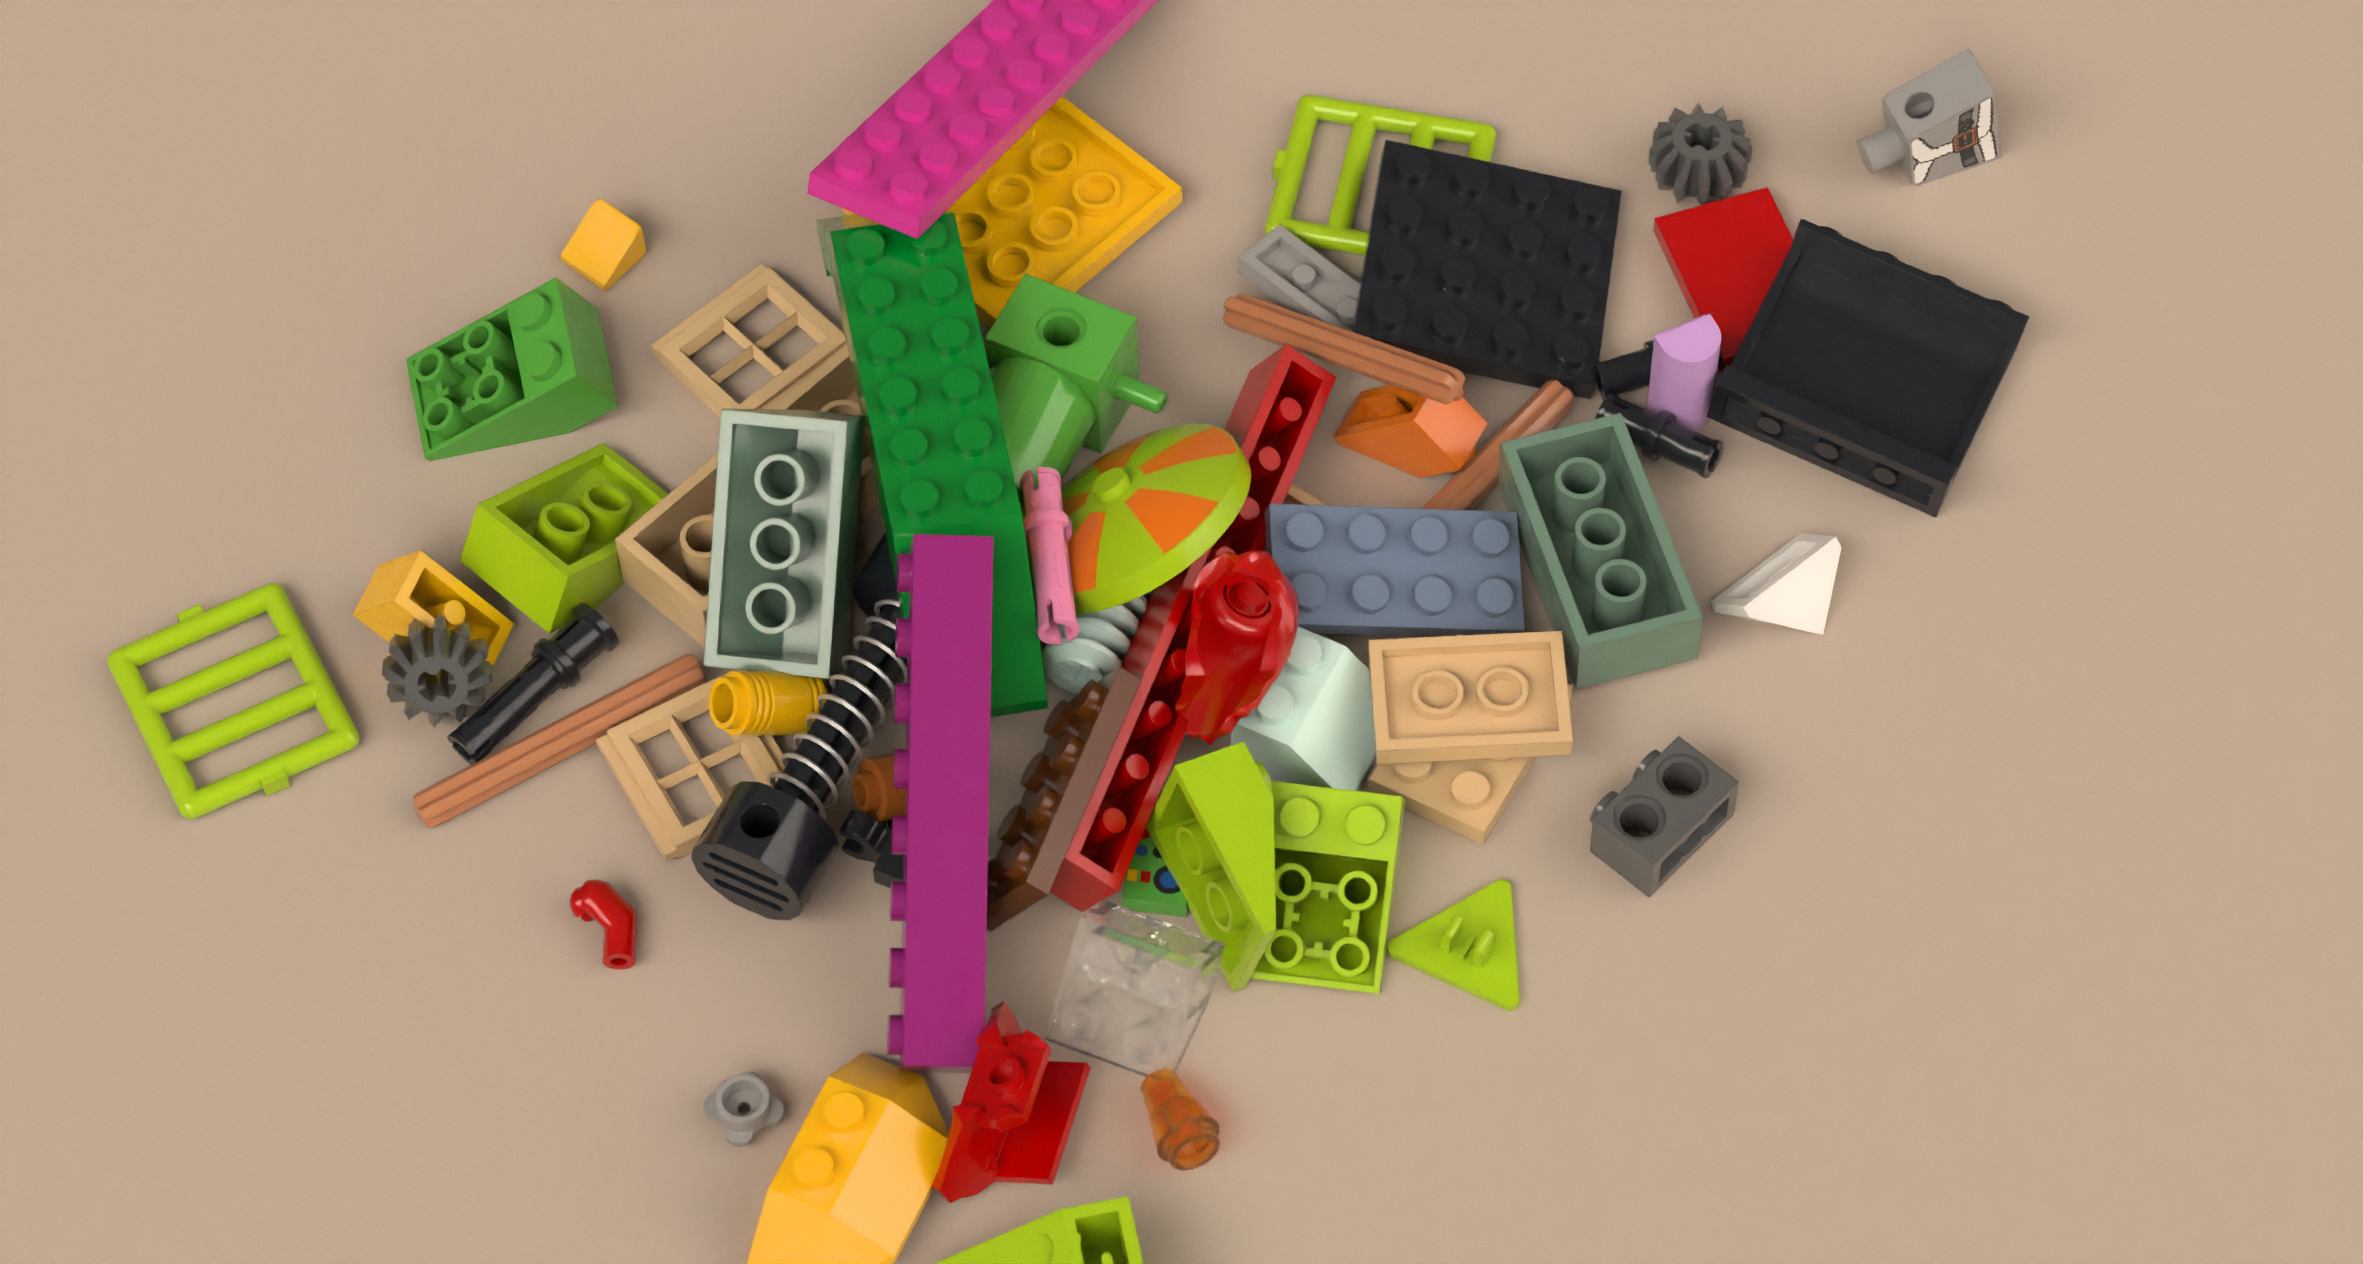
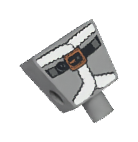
M1970 49L1965 50L1887 93L1882 99L1885 128L1856 142L1860 157L1871 174L1898 162L1909 182L1917 186L1988 163L2001 157L1996 92Z

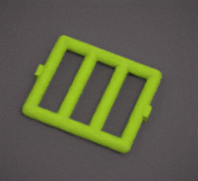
M1311 94L1304 95L1298 100L1285 150H1277L1273 165V179H1277L1265 224V233L1267 235L1280 224L1308 246L1365 255L1368 231L1351 229L1376 130L1411 135L1409 145L1433 149L1435 139L1470 145L1467 157L1491 162L1497 137L1496 130L1487 123ZM1317 120L1352 126L1327 225L1292 219Z
M268 583L203 611L200 604L176 614L178 623L117 648L108 655L107 665L180 814L187 819H196L262 789L266 797L290 787L289 777L348 752L359 743V733L285 589L278 583ZM268 612L279 634L278 637L149 692L138 667ZM292 659L304 684L173 740L161 715ZM316 706L329 732L197 789L185 765L186 763Z

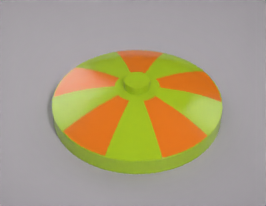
M1183 424L1147 433L1104 454L1078 472L1061 487L1063 510L1068 515V520L1070 519L1072 523L1073 534L1067 544L1076 614L1109 609L1152 591L1189 567L1225 533L1240 512L1251 483L1249 462L1234 438L1227 431L1208 424ZM1027 546L1033 596L1035 599L1029 547Z

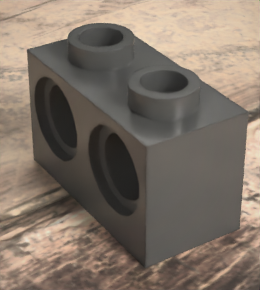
M1678 736L1662 752L1658 750L1651 751L1636 768L1633 780L1619 794L1611 791L1599 801L1590 817V822L1592 823L1590 852L1650 898L1734 815L1739 781ZM1680 788L1692 794L1680 796L1671 793L1669 790ZM1629 830H1641L1648 833L1649 836L1633 837L1626 832Z

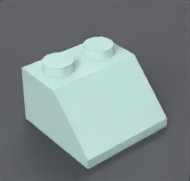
M1297 626L1296 638L1291 654L1280 676L1265 695L1258 709H1254L1248 717L1239 720L1231 732V745L1244 741L1254 761L1262 763L1270 778L1279 782L1359 791L1376 761L1369 669L1345 645Z

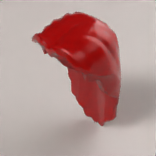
M1255 550L1239 555L1231 552L1218 555L1202 566L1193 585L1192 623L1185 655L1186 676L1181 685V696L1175 704V711L1180 714L1182 721L1188 722L1186 730L1188 736L1195 739L1201 738L1208 745H1212L1218 737L1232 732L1241 718L1248 717L1254 709H1258L1261 701L1280 676L1291 654L1299 618L1298 596L1295 588L1279 569L1269 552Z

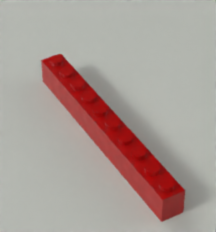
M1287 344L1249 371L1224 428L1238 444L1251 469L1250 488L1240 512L1225 533L1200 558L1178 575L1154 589L1132 639L1130 648L1122 662L1121 668L1138 677L1141 681L1050 889V893L1081 912L1119 891L1185 736L1188 722L1182 721L1180 714L1175 711V704L1181 696V685L1186 676L1185 655L1192 623L1193 585L1202 566L1218 555L1228 552L1239 555L1248 551L1264 550L1266 545L1264 512L1269 503L1283 504L1337 378Z

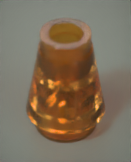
M1161 1069L1147 1076L1140 1086V1091L1144 1097L1159 1157L1166 1162H1170L1173 1168L1182 1171L1192 1170L1206 1164L1216 1155L1220 1147L1218 1139L1220 1127L1218 1122L1184 1082L1179 1079L1174 1070Z

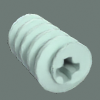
M1154 589L1138 598L1109 609L1076 614L1079 634L1070 642L1066 639L1065 625L1060 624L1063 644H1046L1041 652L1043 669L1046 676L1057 686L1071 693L1079 694L1081 689L1091 679L1098 682L1119 666L1122 667L1120 659L1125 658L1131 645L1128 638H1132L1135 635L1139 626L1137 618L1144 614L1147 607L1145 597H1149Z

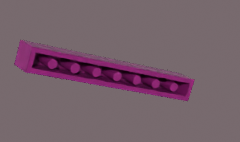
M914 534L910 544V553L898 552L897 592H909L908 618H897L895 655L896 657L907 658V683L895 684L894 723H906V749H894L893 789H905L904 815H893L891 853L892 855H903V881H891L890 921H902V948H890L888 981L889 988H901L900 1015H888L887 1054L899 1055L900 1071L971 1073L980 1047L976 1043V1039L985 1028L993 536Z

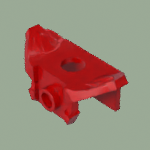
M1004 1001L992 1008L991 1016L984 1030L976 1039V1043L980 1047L960 1105H954L952 1125L939 1171L932 1184L950 1204L960 1198H968L978 1194L993 1182L1053 1185L1091 1069L1087 1062L1048 1061L1052 1049L1031 1031L1026 1029L1022 1033L1014 1014Z

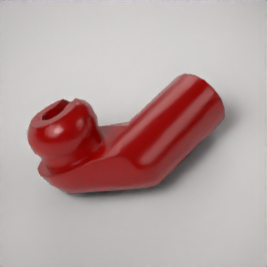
M599 879L587 880L582 887L576 888L570 896L572 913L576 917L581 916V920L585 922L596 920L604 928L602 961L606 967L617 970L633 967L636 963L638 921L635 908L609 882Z

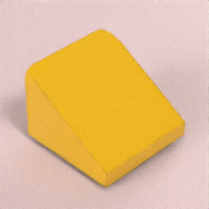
M599 198L589 208L560 255L561 261L606 292L647 254L643 230L636 222Z

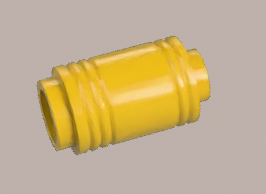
M730 671L724 677L718 678L712 685L709 694V712L713 723L733 736L795 735L807 733L809 727L805 721L806 715L811 713L819 714L821 707L817 701L818 696L826 693L829 694V691L824 686L822 679L817 677L790 675L779 671Z

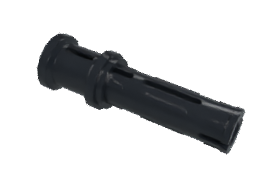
M583 602L572 609L573 618L549 640L542 638L534 644V650L531 652L532 659L524 668L481 705L468 720L447 736L448 741L453 744V749L466 762L472 765L485 758L499 742L514 731L556 690L575 686L581 680L579 672L603 650L612 651L619 645V639L611 625L594 608Z

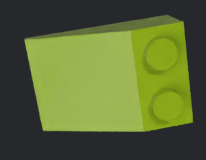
M602 443L478 503L460 562L526 614L532 621L551 634L562 628L573 618L572 609L579 603L583 602L596 609L624 583L615 539L667 496L668 493L608 445Z
M1243 741L1174 765L1146 825L1168 870L1186 897L1188 907L1233 992L1246 987L1276 931L1274 796L1272 794V783L1266 768L1259 761H1254Z

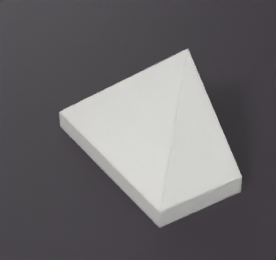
M1800 533L1709 603L1714 612L1718 614L1823 635L1841 545L1836 536Z

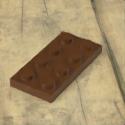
M1120 666L1098 682L1093 679L1088 681L1078 696L1070 702L1061 700L1054 707L1044 725L1043 732L1049 735L1043 751L1037 753L1032 758L1021 777L1020 785L1026 788L1020 804L1015 805L1003 819L997 832V839L1002 841V845L996 858L988 862L987 929L989 931L996 929L1040 901L1050 892L1141 679Z

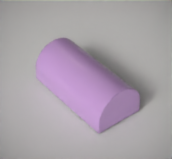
M1711 314L1702 315L1654 336L1647 409L1655 414L1662 410L1675 415L1676 423L1694 431L1703 428L1710 420V418H1707V414L1716 386L1721 332Z

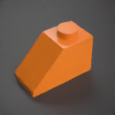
M1388 385L1361 391L1333 438L1343 447L1418 478L1448 472L1455 473L1461 470L1474 457L1476 453L1475 445L1488 423L1464 397L1459 401L1453 400L1450 404L1445 405Z

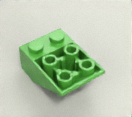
M557 277L406 359L424 457L429 461L568 434L619 407L598 309Z

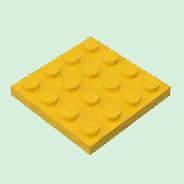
M1062 96L949 208L955 214L978 319L991 328L1025 274L1075 293L1183 202L1182 187ZM841 208L842 211H843L844 213H846L847 215L856 214V213H853V212H851V211H848V210H846V209Z

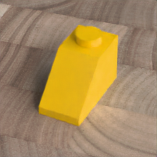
M421 550L379 564L353 613V616L388 643H390L394 634L408 636L409 624L412 623L414 618L427 629L433 628L434 620L440 613L446 619V628L450 630L467 621L468 626L471 627L470 640L484 639L488 645V657L485 660L489 661L492 666L515 624Z

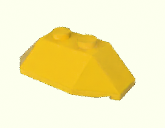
M863 1052L828 1076L768 1188L747 1264H893L896 1262L934 1189L932 1184L939 1171L949 1137L947 1127L922 1075L912 1071H900L899 1066Z

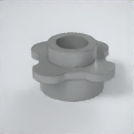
M743 1072L728 1078L719 1086L717 1092L710 1094L704 1102L706 1116L709 1119L718 1120L726 1130L727 1141L737 1147L749 1145L753 1140L754 1134L765 1126L779 1124L785 1113L782 1101L769 1096L768 1089L762 1082V1078L754 1072ZM742 1105H748L751 1109L743 1114L738 1111V1108Z

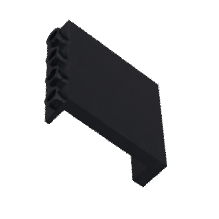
M1801 218L1792 246L1731 365L1725 366L1716 384L1707 418L1936 518L2017 350L2029 316L2013 310L2004 302L1987 299L1957 286L1946 277L1932 275L1901 262L1888 252L1876 251L1843 237L1832 228L1818 226Z

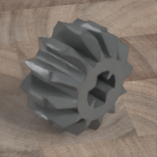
M1699 102L1692 110V114L1689 115L1674 108L1672 115L1669 116V122H1658L1657 128L1653 132L1652 147L1649 148L1648 164L1651 166L1650 171L1656 173L1655 180L1658 183V190L1674 189L1673 194L1677 204L1686 197L1691 196L1696 197L1700 205H1704L1711 195L1722 200L1729 197L1732 193V188H1742L1743 182L1747 179L1748 163L1751 162L1752 145H1750V139L1744 137L1745 129L1743 128L1742 120L1726 121L1727 116L1723 107L1713 114L1704 113Z
M441 613L435 618L433 628L427 629L414 618L412 623L409 624L408 636L394 634L389 643V653L391 655L386 656L382 664V676L385 677V680L390 681L387 685V696L390 699V703L405 702L404 713L407 715L408 720L417 716L422 711L429 713L428 718L434 728L440 723L442 713L448 712L461 723L463 718L466 717L467 705L481 707L486 695L484 686L489 685L493 677V666L489 661L485 660L488 657V645L485 640H470L471 627L468 626L467 621L453 630L447 629L446 619Z

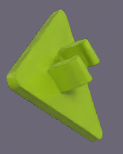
M1499 879L1388 942V955L1399 962L1507 1011H1514L1519 1007L1520 995L1512 890L1510 882L1505 879Z

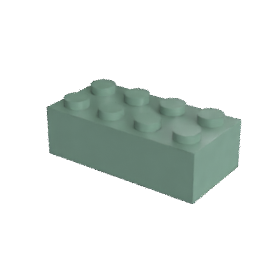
M1621 413L1500 442L1498 487L1508 512H1517L1519 542L1554 631H1562L1565 662L1575 688L1579 689L1697 659L1703 616Z

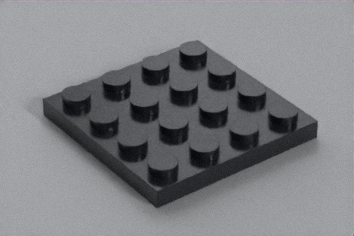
M1385 140L1380 158L1352 332L1454 367L1465 373L1535 388H1541L1547 381L1557 380L1564 387H1568L1574 396L1591 399L1596 386L1597 371L1594 362L1599 361L1622 191Z

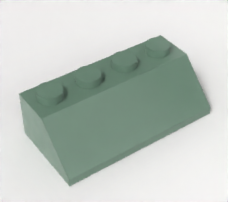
M721 409L704 666L749 671H779L790 675L827 679L832 675L845 671L841 660L843 656L848 655L865 416L809 410Z

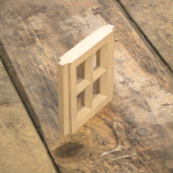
M761 263L651 344L650 349L651 353L659 359L660 364L720 418L721 409L724 408L770 409L846 345L847 342L845 334L775 271ZM769 299L788 318L754 343L734 324ZM799 326L818 345L784 370L764 351ZM723 332H726L744 351L709 376L690 357ZM755 359L775 378L739 403L720 384Z
M722 676L607 730L606 735L596 739L598 749L666 862L675 857L680 859L691 854L695 843L715 813L713 812L686 825L666 790L698 775L718 808L725 795L709 769L741 754L756 780L770 787L773 786L769 781V774L775 772L782 773L785 769L781 761L783 753L772 735H729L734 742L733 744L704 758L701 757L682 724L709 711L710 690L714 682ZM671 730L691 764L659 779L639 745Z

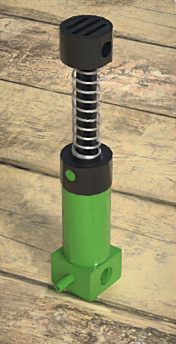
M1025 274L985 337L988 365L1023 519L1026 516L1020 479L1026 471H1032L1035 487H1039L1036 467L1053 468L1060 473L1062 480L1082 446L1102 453L1131 404L1155 414L1162 412L1168 400L1166 391L1144 383L1139 378L1137 317L1031 275ZM886 532L856 578L853 589L858 606L868 617L865 619V625L869 633L867 636L854 637L853 644L857 650L856 654L842 657L841 663L845 669L843 675L835 674L830 676L829 682L833 688L832 693L818 696L817 701L821 707L819 714L811 713L806 715L805 721L809 730L807 733L794 735L793 741L797 747L795 753L789 752L781 755V761L785 766L782 773L775 772L769 774V781L773 787L761 782L740 781L731 786L692 849L691 860L696 871L711 888L733 904L768 919L791 920L799 916L836 855L839 843L833 830L825 822L826 814L824 808H829L836 804L838 799L836 788H842L848 784L850 779L848 769L856 767L861 762L862 754L860 749H865L872 745L874 739L872 730L884 725L886 719L884 710L894 707L895 684L899 682L903 674L902 683H907V658L896 657L895 655L896 620L901 618ZM892 693L891 701L885 705L886 701ZM880 713L879 721L873 724L878 714ZM868 733L869 735H868L867 741H865L864 743L861 744V742L863 741L864 737H865L866 734ZM856 752L855 760L849 764L850 760ZM843 772H844L843 780L840 781L839 783H837L838 780H839V778L841 777V775H842ZM832 792L831 800L825 803L830 793Z

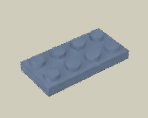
M1269 503L1264 512L1266 552H1269L1279 569L1295 588L1299 606L1298 627L1315 634L1415 637L1524 633L1525 631L1517 512Z

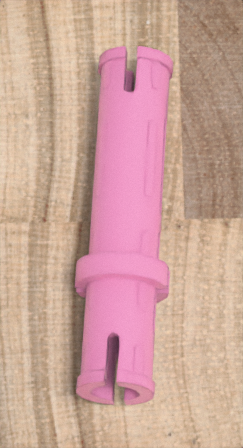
M1036 467L1039 487L1034 486V477L1031 470L1026 471L1021 476L1020 486L1024 498L1026 517L1023 519L1026 545L1030 551L1038 621L1037 634L1044 643L1060 645L1063 644L1060 624L1065 625L1066 639L1069 642L1074 640L1079 634L1067 544L1073 534L1072 523L1070 519L1068 520V515L1063 510L1060 473L1050 467Z

